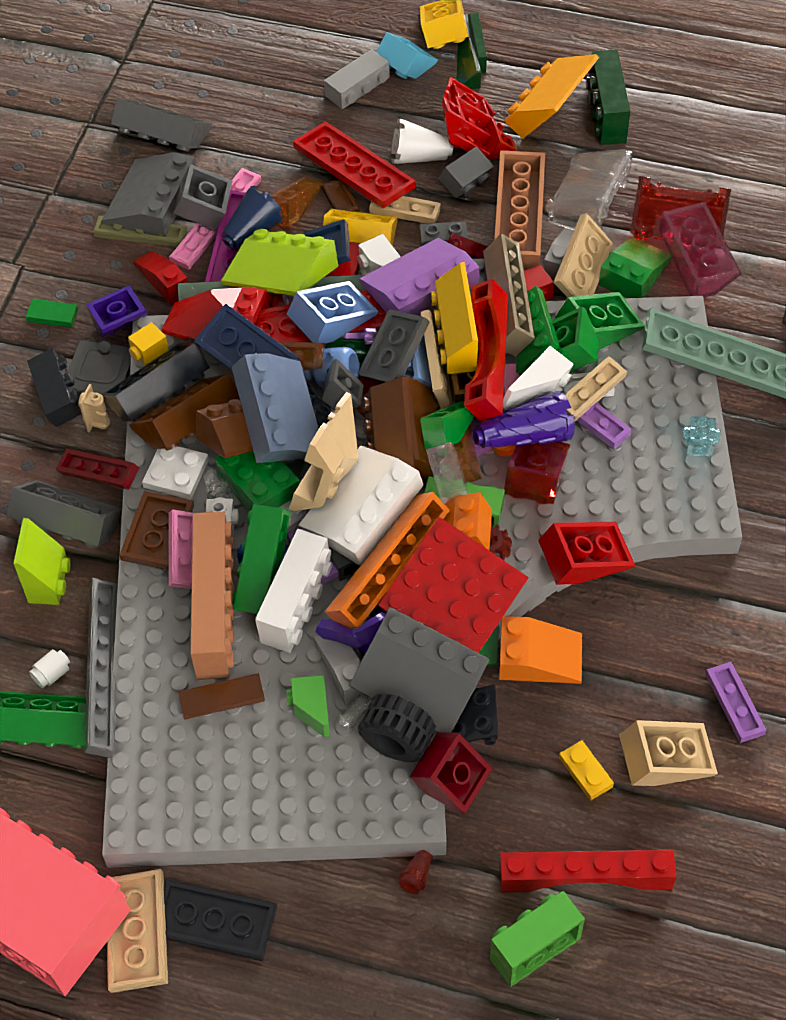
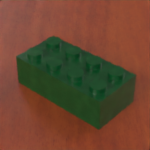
M618 49L592 51L591 55L596 54L599 58L588 71L589 76L586 77L585 83L586 90H590L588 94L589 105H593L591 116L592 121H596L594 125L595 136H599L600 145L626 144L631 111Z

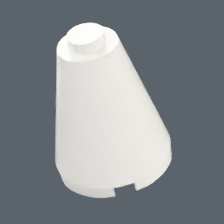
M404 119L397 120L400 128H395L391 154H396V159H391L393 164L447 160L448 156H452L453 146L449 143L448 137Z

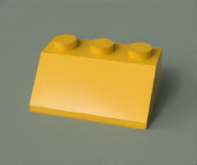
M331 209L324 215L323 226L345 219L348 223L349 242L364 243L383 234L393 246L398 217Z

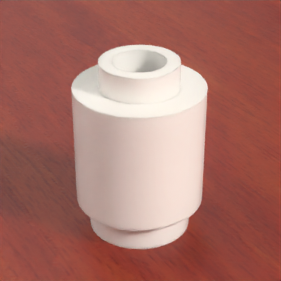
M52 649L32 666L33 669L29 671V674L39 687L50 686L69 671L68 664L70 660L61 650L56 652Z

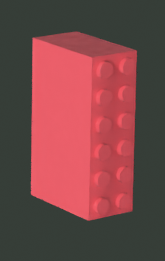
M0 808V954L63 996H66L130 912L126 902L127 897L120 891L121 885L114 878L108 875L105 878L97 874L98 870L90 863L84 861L81 864L76 861V857L69 850L63 847L61 850L57 849L48 837L43 834L36 836L27 824L20 820L17 823L12 821L10 815Z

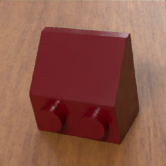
M437 732L411 773L410 778L426 795L465 814L493 768L459 733Z

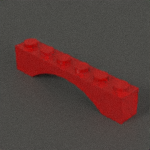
M493 278L476 284L471 288V302L479 342V358L475 375L465 385L464 406L480 422L503 414L508 294Z
M674 850L500 853L501 893L532 892L542 888L577 883L618 884L641 890H672L676 880Z

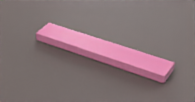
M242 168L232 179L231 190L247 192L251 186L259 185L261 176ZM196 223L169 256L170 261L190 270L216 238L219 225L214 230Z

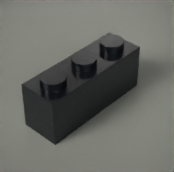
M51 348L27 361L45 416L56 427L82 414L78 405L79 395L72 387L75 385V382L66 370L69 365L62 354L58 355Z

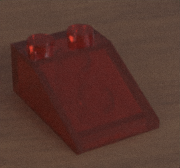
M554 442L542 445L536 443L519 447L516 445L507 467L504 485L505 494L515 499L525 498L535 500L539 504L554 505L570 444Z

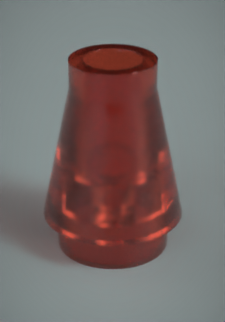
M420 850L416 853L415 857L399 874V886L404 891L418 894L420 890L425 888L433 856L425 850Z

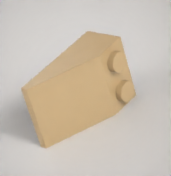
M637 720L619 734L631 784L634 786H657L711 777L718 774L704 723Z

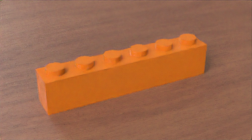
M433 492L416 495L325 610V613L333 621L349 629L360 627L394 583L437 518L444 519L450 511L448 507Z

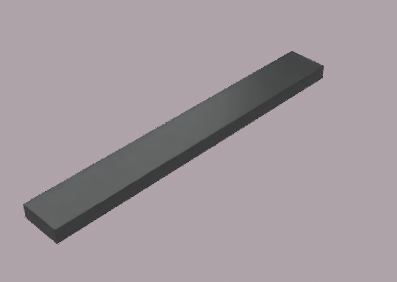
M92 578L89 588L84 753L111 758L115 747L116 684L113 672L117 584Z

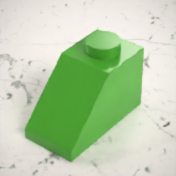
M324 675L291 678L292 689H286L288 706L293 705L294 714L301 721L323 737H330Z

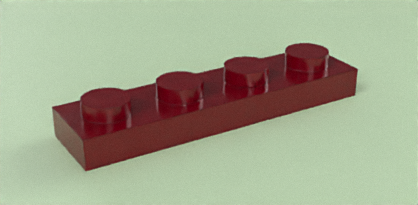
M66 448L56 471L62 475L129 490L140 467L132 462Z

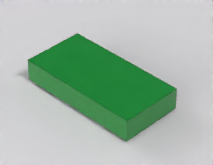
M32 299L26 319L27 322L72 328L79 309L76 304Z

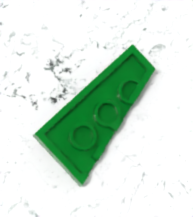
M537 285L527 291L535 339L516 357V372L520 376L549 346L556 351L560 349L543 291Z

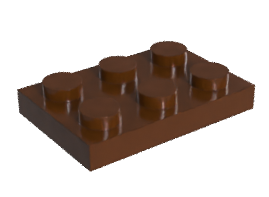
M144 491L120 552L121 561L169 570V512L171 510L192 513L194 502L192 500Z

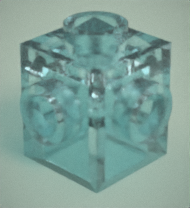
M705 416L690 417L689 426H684L683 441L687 442V455L712 456L714 446L720 443L721 429L716 428V418H707Z

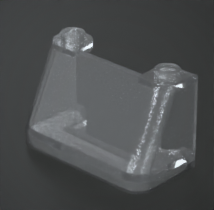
M616 149L578 153L576 157L573 156L569 171L557 193L547 203L546 212H549L548 222L575 230L580 215L587 213L603 231V218L607 217L609 206L619 186L625 187L629 181L633 151Z

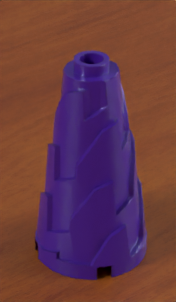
M550 392L544 396L529 400L523 405L508 409L502 415L490 418L476 425V429L473 430V440L476 445H480L482 448L512 445L519 447L536 443L542 445L571 440L575 430L574 415L567 416L566 409L571 408V405L562 392Z

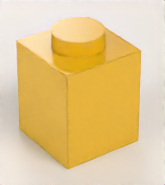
M152 322L128 337L130 355L134 360H140L144 365H147L169 350L166 336Z

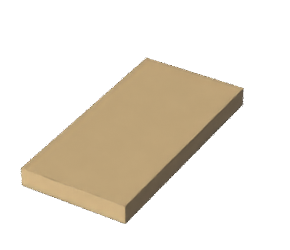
M587 213L579 217L554 280L555 285L567 298L594 295L599 282L601 266L608 258L613 242Z
M426 310L421 312V316L430 321L424 337L433 392L442 409L453 404L446 364L441 365L440 349H443V345H438L437 330L439 329L435 325L431 311Z
M157 869L112 877L121 885L119 889L127 897L126 902L130 912L107 941L108 991L114 993L168 984L163 871Z

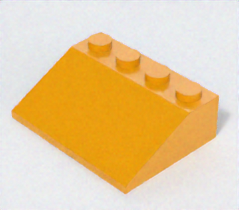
M594 54L557 58L551 64L547 62L539 70L541 75H536L529 83L530 89L526 88L519 95V103L515 102L507 110L509 115L504 121L522 139L525 138L559 110L599 57Z

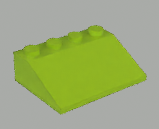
M258 229L244 240L221 280L222 285L240 288L255 287L256 289H265L267 292L295 296L297 291L309 289L338 267L334 240L324 239L321 236L306 237L304 234L291 235L283 231L269 232L266 229Z

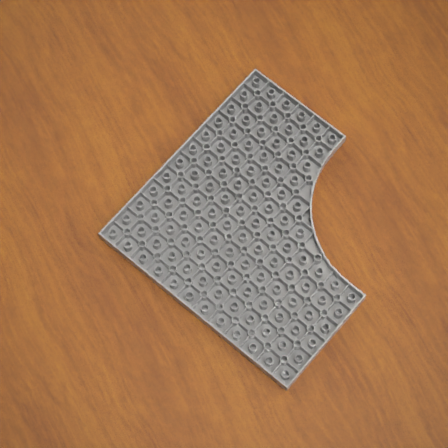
M703 296L625 299L644 325L646 324L649 309L654 308L708 327ZM546 301L551 320L555 319L565 301ZM168 315L144 316L133 321L132 334L151 322L162 332V327ZM645 327L639 332L598 350L597 361L570 372V374L589 373L608 356L627 371L626 377L614 387V396L602 397L597 402L632 429L631 435L615 449H612L579 422L575 421L574 435L571 440L542 445L536 443L519 446L514 454L507 457L498 456L493 450H490L470 460L458 443L450 446L451 450L443 454V460H448L449 475H445L446 479L458 482L467 481L481 486H495L505 490L504 506L499 528H491L489 551L500 554L502 560L529 578L504 616L522 617L527 611L530 612L544 602L546 597L552 593L559 592L573 585H556L538 542L553 523L617 522L634 563L654 558L738 554L742 531L716 375L642 350ZM164 334L167 338L169 349L178 343L195 342L193 338L187 341ZM325 344L288 350L298 356L300 360L305 358L313 360L319 350L325 349ZM198 346L210 368L204 372L205 376L196 382H188L184 385L185 388H190L204 378L230 374L236 386L233 371ZM505 352V364H516V357ZM132 356L130 375L145 366L140 360H134ZM358 376V380L364 385L362 398L366 397L371 387L381 384ZM314 379L308 381V384L317 392L323 403L334 413L335 411L322 399L324 388L318 386ZM169 395L165 398L166 402L177 395ZM360 405L353 408L355 432L364 434L365 412H362ZM150 408V409L147 410L145 413L147 414V413L151 412V411L154 410V409H153V408ZM474 416L473 420L478 425L479 420ZM127 421L125 461L135 463L140 469L129 490L123 489L120 552L144 491L177 497L143 488L142 481L157 449H153L130 428L129 424L133 423V421ZM196 434L187 439L183 437L178 440L179 447L206 453L209 457V461L191 499L194 502L192 513L206 512L207 499L218 497L233 499L234 509H239V524L234 525L233 535L235 550L232 551L235 567L232 581H234L235 590L239 582L237 576L239 563L236 551L240 544L243 543L244 537L248 534L247 516L249 511L219 478L214 459L219 454L197 440ZM305 459L283 461L299 479L306 464ZM426 487L421 488L416 495L424 494ZM286 539V545L290 546L288 539ZM119 556L113 672L116 684L114 754L111 758H108L102 849V856L107 868L446 855L445 804L426 795L410 778L419 761L403 762L389 758L373 749L362 739L358 733V725L371 699L366 697L345 706L313 637L318 635L315 631L321 619H331L325 613V610L351 577L343 581H339L336 578L322 584L321 596L318 600H314L311 618L309 622H304L301 629L303 630L302 638L298 645L293 646L291 653L260 642L255 621L257 614L234 610V620H232V627H234V644H232L234 668H229V678L197 680L191 657L192 589L169 586V570L121 561ZM368 616L362 624L370 620L371 617ZM501 619L500 622H499L498 640H499L500 637H501V621H502V619ZM352 647L361 662L365 654ZM259 673L265 697L264 702L184 720L178 691ZM324 675L330 737H323L295 716L293 705L288 706L286 689H292L291 678ZM434 732V734H433V736H432V738H431V740H430V742H429L427 748L429 747L430 743L432 742V740H433L434 737L436 736L437 732Z

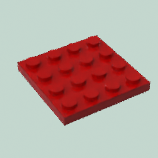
M438 517L377 607L386 613L391 607L479 653L529 577Z

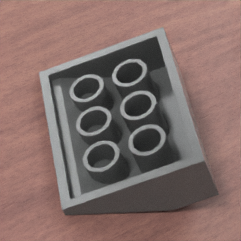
M172 152L135 159L105 213L102 224L111 226L119 224L124 229L135 231V228L143 230L146 234L159 236V233L166 237L170 224H173L177 216L173 212L181 181L189 165L196 166L195 157Z
M390 607L349 687L370 698L375 697L377 694H390L405 698L428 713L436 724L435 732L451 733L490 659Z

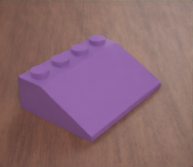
M437 238L359 278V282L386 313L390 309L421 316L422 311H432L437 308V306H432L431 291H435V281L460 262H465L469 290H471L472 286L479 284V266L465 251Z

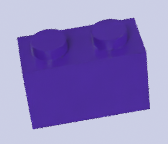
M130 286L86 304L94 326L102 338L132 326L133 321L147 315L145 308Z

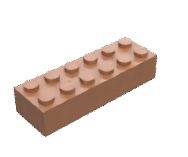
M500 151L495 239L502 233L519 243L523 270L525 271L540 265L545 153Z
M225 511L193 513L191 657L197 680L229 678V668H234V651H232V644H234V627H232V620H234V604H232L234 581H232V574L235 572L232 551L235 550L234 536H232V523L227 522Z

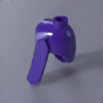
M376 605L369 614L371 619L352 630L331 619H321L315 632L324 639L343 643L357 648L362 654H366L386 612Z

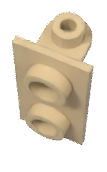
M89 384L85 393L83 392L80 395L78 401L87 432H90L92 427L106 429L110 424L107 412H105L104 398L101 394L94 393L92 385Z

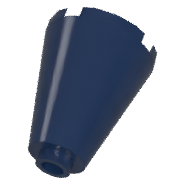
M251 186L247 190L222 232L224 237L222 241L230 249H240L244 240L251 236L254 231L258 229H266L268 231L281 223L285 218L284 215L280 216L279 213L282 209L277 202L265 191L262 193L256 191L259 188L257 186Z

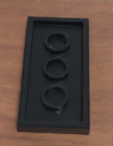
M167 879L164 886L166 940L263 961L278 906L277 903Z

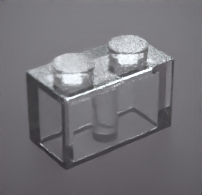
M448 442L427 449L426 452L442 502L445 504L456 496L469 494L459 457L453 444Z

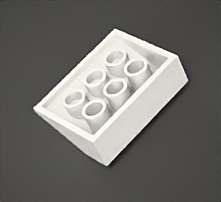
M364 446L358 448V462L337 484L339 487L333 499L328 498L323 507L310 509L298 525L304 531L327 538L329 547L359 566L362 565L423 486L418 470L398 458Z

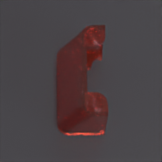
M639 176L630 233L634 235V238L638 240L653 238L700 245L706 250H716V247L722 246L731 189L720 188L718 193L711 194L712 190L707 189V192L661 186V182H657V186L650 183V177Z

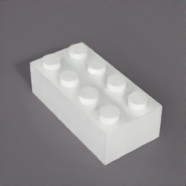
M297 529L255 619L262 644L291 653L294 645L299 644L303 630H301L304 622H309L313 612L312 604L315 599L318 600L323 590L321 577H328L333 566V562H330L331 550L328 547L327 538Z

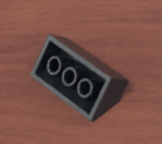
M195 342L178 343L103 393L102 396L104 402L123 421L134 422L146 415L145 412L150 408L155 409L166 402L165 398L172 394L174 396L186 389L184 385L188 382H196L205 376L204 372L210 366Z

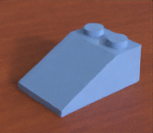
M350 281L297 291L287 315L315 345L333 342L342 337L345 333L350 332L376 316L378 310Z

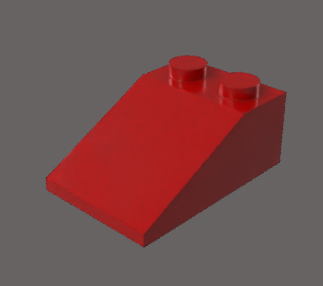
M617 522L553 523L538 540L556 585L579 584L632 569L635 566Z

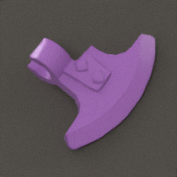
M365 328L364 332L345 333L342 337L346 339L362 338L365 344H372L378 332L376 328Z

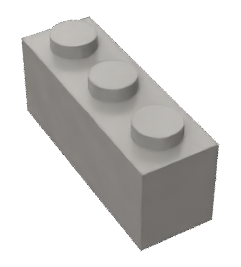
M373 49L369 50L324 80L325 96L341 109H344L390 78L389 61Z

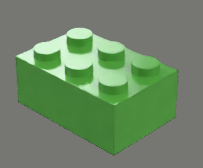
M564 891L556 896L554 893L548 895L541 901L540 907L534 911L526 910L518 916L515 924L509 928L503 926L492 935L490 960L510 987L581 939L585 918Z

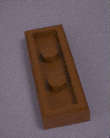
M259 673L178 691L184 720L265 701Z

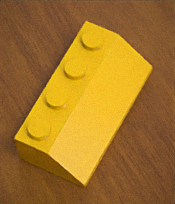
M460 262L435 281V291H431L432 306H437V310H434L435 325L440 326V330H437L438 345H443V349H440L441 365L446 364L447 374L474 372L477 369L478 337L465 262Z

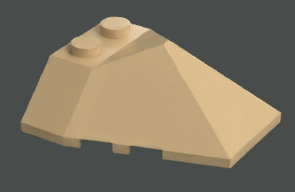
M347 392L336 405V411L329 414L327 418L329 422L327 424L323 423L309 445L304 461L310 463L311 466L294 492L289 507L292 511L323 507L328 498L332 500L339 487L337 484L358 462L351 394Z

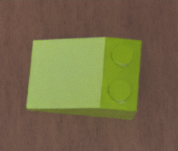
M23 518L14 566L27 601L31 604L59 605L61 595H65L66 581L64 578L65 573L70 571V558L66 557L64 547L29 518Z

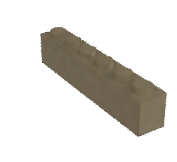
M501 233L483 253L487 280L493 278L508 294L506 352L516 357L535 337L520 245Z

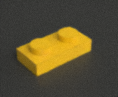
M583 740L559 753V759L590 801L613 788L614 782Z

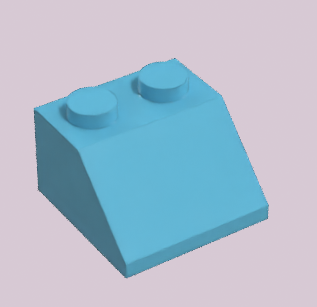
M386 32L376 51L389 61V68H395V73L404 79H407V77L418 78L438 61L437 58L408 39Z

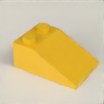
M440 0L420 6L421 27L427 48L433 47V49H438L445 46V43L452 41L453 43H459L464 41L466 37H469L461 0Z

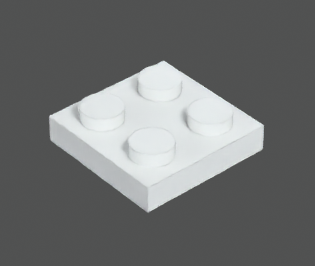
M179 446L168 451L165 448L157 449L142 481L143 488L191 500L209 461L208 454Z

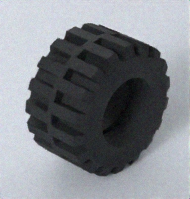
M377 694L372 698L358 725V733L368 745L379 753L395 760L415 762L422 758L435 732L436 724L428 713L415 703L395 695Z

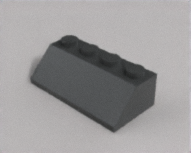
M120 98L116 100L111 124L119 126V131L131 133L132 130L138 132V137L150 139L152 136L157 138L158 143L170 145L171 142L177 144V149L189 151L190 148L198 149L212 126V123L140 101Z
M33 480L12 488L7 517L16 519L15 522L21 525L23 518H29L44 532H55L61 534L60 537L63 539H77L83 541L85 546L97 548L109 542L122 518V507Z

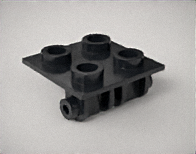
M495 684L474 689L451 733H459L467 742L482 739L486 745H494L498 739Z

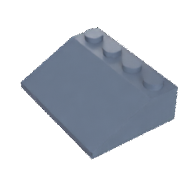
M268 353L244 355L232 366L256 462L305 459L309 445L319 428L301 362Z

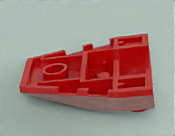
M450 77L442 99L445 128L449 143L455 148L461 147L466 152L477 146L488 160L500 158V151H517L512 137L503 133V124L501 122L497 124L493 118L495 112L485 97Z
M255 287L212 289L175 302L162 327V333L187 341L190 338L196 339L225 303L255 324L260 310L271 307L273 297L265 289H256Z

